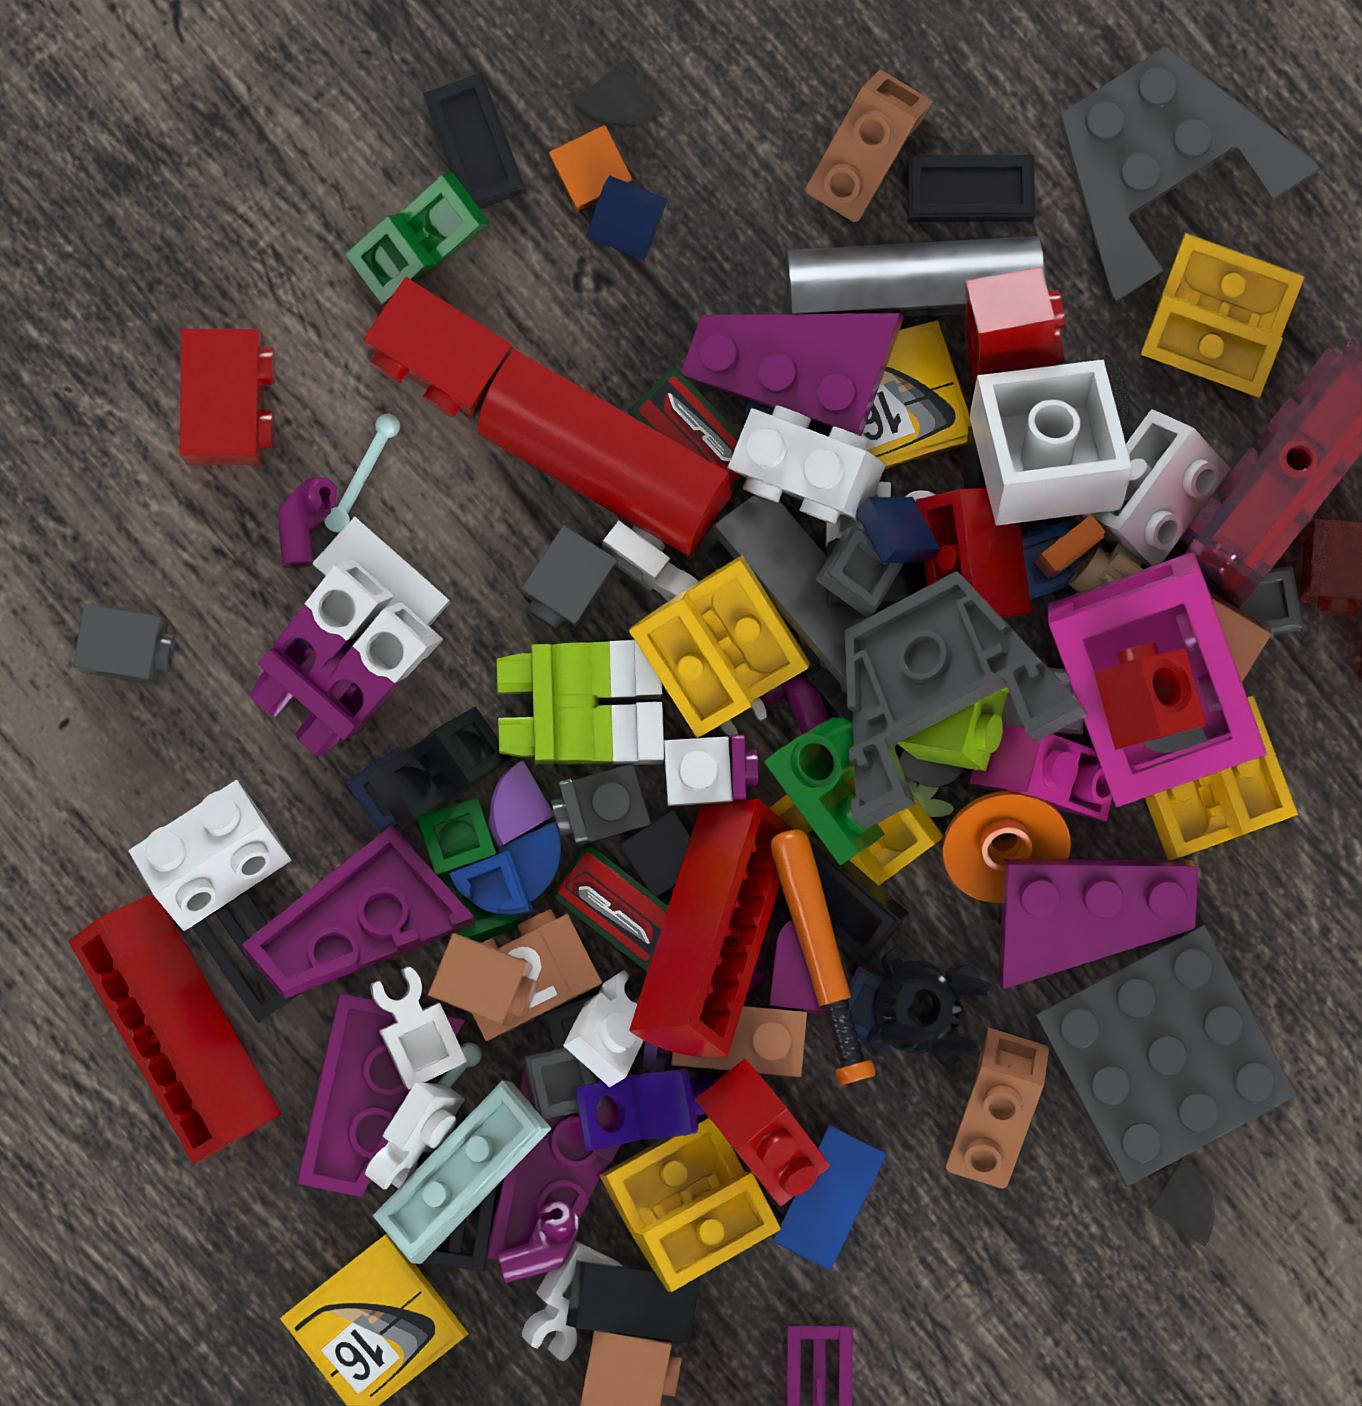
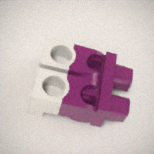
M353 559L335 564L280 635L273 648L268 650L259 661L258 665L264 672L260 675L250 694V698L275 717L281 715L295 698L312 713L296 731L295 735L298 741L316 756L326 753L340 741L361 732L373 718L372 716L387 702L400 684L443 640L442 637L402 602L386 607L395 596ZM374 617H376L375 620H374V621L370 624V626L366 629V631H365V632L361 635V637L356 641V643L350 648L349 646H351V645L353 644V642H354V641L358 638V636L363 632V630H364V629L367 627V625L372 621V619H373Z

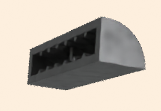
M1038 236L786 250L790 314L900 313L904 319L966 316L965 281L1036 267H1042L1045 278L1043 252Z
M753 495L717 522L704 536L694 553L711 573L741 555L744 556L810 661L809 668L800 674L817 687L825 708L834 718H845L853 722V712L847 708L845 630L875 613L865 617L852 607L827 605V588L815 580L827 561V556L780 501L777 503L758 495Z

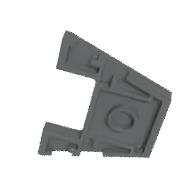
M1166 46L1062 112L1059 117L1078 191L1082 195L1091 226L1094 248H1097L1106 280L1105 288L1113 306L1159 277L1164 271L1129 220L1131 216L1228 153H1234L1269 204L1314 176L1320 169L1315 160Z
M958 571L845 630L847 708L853 712L854 746L849 749V762L855 766L856 799H851V815L854 823L865 830L916 804L895 752L897 743L1005 687L1009 689L1026 734L1036 742L1088 715L1085 706Z

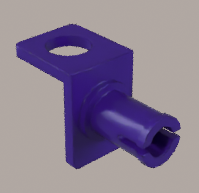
M686 1069L628 1075L611 1087L603 1081L577 1087L576 1097L585 1148L589 1151L599 1150L637 1140L697 1133L698 1123L696 1116L706 1113L695 1099L717 1082L718 1078L711 1073L700 1074L690 1078ZM604 1095H608L615 1101L619 1112L617 1125L611 1132L603 1130L596 1117L597 1104Z

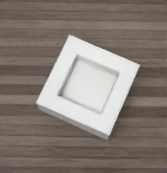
M728 736L664 740L668 806L728 803L733 801Z

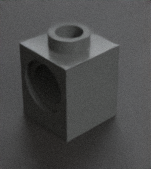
M563 525L522 587L523 596L531 601L526 611L556 631H559L563 623L577 631L618 569L617 559Z
M84 604L73 667L85 674L157 686L159 672H169L175 649V635L167 633L168 623L160 616Z

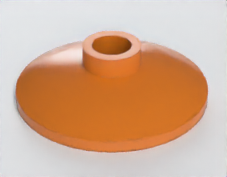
M999 791L977 798L956 814L945 832L942 854L946 871L960 890L977 900L1002 904L1004 859H1069L1071 841L1063 816L1050 802L1013 791ZM1004 833H1013L1005 840L994 839Z

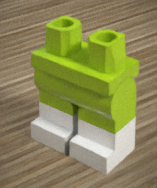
M635 640L554 645L532 644L531 653L497 658L498 695L533 694V717L498 718L499 754L535 757V765H628L632 763L634 765H662L664 761L662 702H643L631 705L599 704V702L660 700L662 682Z

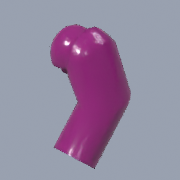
M319 477L306 480L282 503L278 510L277 518L282 565L284 568H304L313 565L314 555L311 533L331 513V509L336 506L339 497L337 487L327 478Z

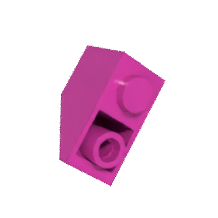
M1003 724L1001 742L997 750L991 753L986 772L973 770L970 779L971 784L993 792L1013 791L1048 801L1059 811L1105 822L1107 821L1113 798L1094 749L1055 734H1050L1036 742L1026 734L1024 727Z

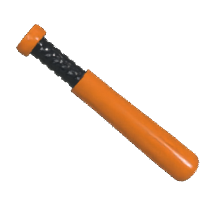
M799 829L782 832L771 840V852L807 964L818 1006H823L828 1026L831 1029V1037L835 1042L834 1047L837 1050V1058L840 1061V1069L835 1071L837 1082L841 1086L875 1076L874 1064L871 1060L865 1061L864 1055L861 1052V1044L858 1041V1034L855 1031V1023L852 1020V1013L849 1010L848 999L851 998V994L841 963L809 838L804 831Z

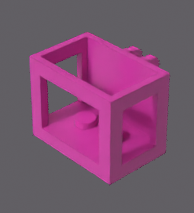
M1194 551L1048 604L1050 629L1074 694L1085 706L1088 713L1084 717V721L1116 807L1267 755L1258 725ZM1156 642L1159 654L1186 648L1207 724L1203 726L1207 742L1172 753L1156 752L1146 747L1143 743L1115 750L1094 672L1120 665L1117 652L1136 646Z

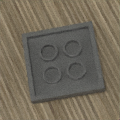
M1205 925L1194 929L1033 1015L1125 1186H1130L1297 1096Z

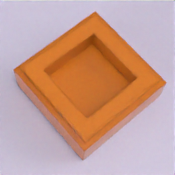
M605 125L549 152V158L576 212L598 202L603 185L609 175L633 185V179Z
M1091 514L1041 553L1034 562L1047 579L1050 577L1054 579L1097 545L1105 537L1103 534L1106 531Z

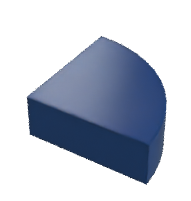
M556 822L497 848L499 854L508 850L514 854L531 903L537 900L550 886L559 867L561 838Z
M509 850L449 873L459 892L475 906L488 913L502 917H520L534 913L515 856Z

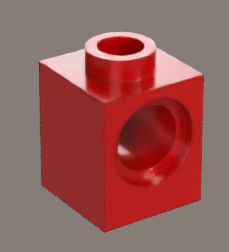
M1156 642L1136 646L1117 652L1120 665L1094 672L1115 750L1207 725L1186 648L1159 654Z

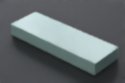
M502 1080L379 1208L373 1217L411 1263L422 1264L552 1128L513 1082Z

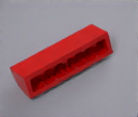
M513 349L498 371L484 399L477 425L479 435L688 557H691L731 498L729 472Z
M758 798L699 808L629 1029L637 1037L662 1049L702 1058L728 1057L780 886L779 876L770 847L771 840L782 832L794 830Z
M153 893L98 918L68 941L193 1165L228 1147L281 1115L169 913Z

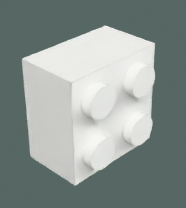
M1104 360L977 375L969 418L995 525L1122 509L1132 466Z

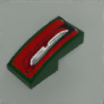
M674 366L629 409L630 416L729 472L731 494L747 479L728 468L740 435Z
M587 843L548 894L648 972L668 905Z

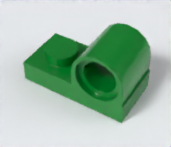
M831 718L781 747L767 758L764 763L841 866L884 836L885 833L878 824L864 830L854 823L851 815V799H856V794L846 782L855 775V766L849 762V749L854 746L853 722L845 718ZM821 745L830 751L834 765L825 759Z

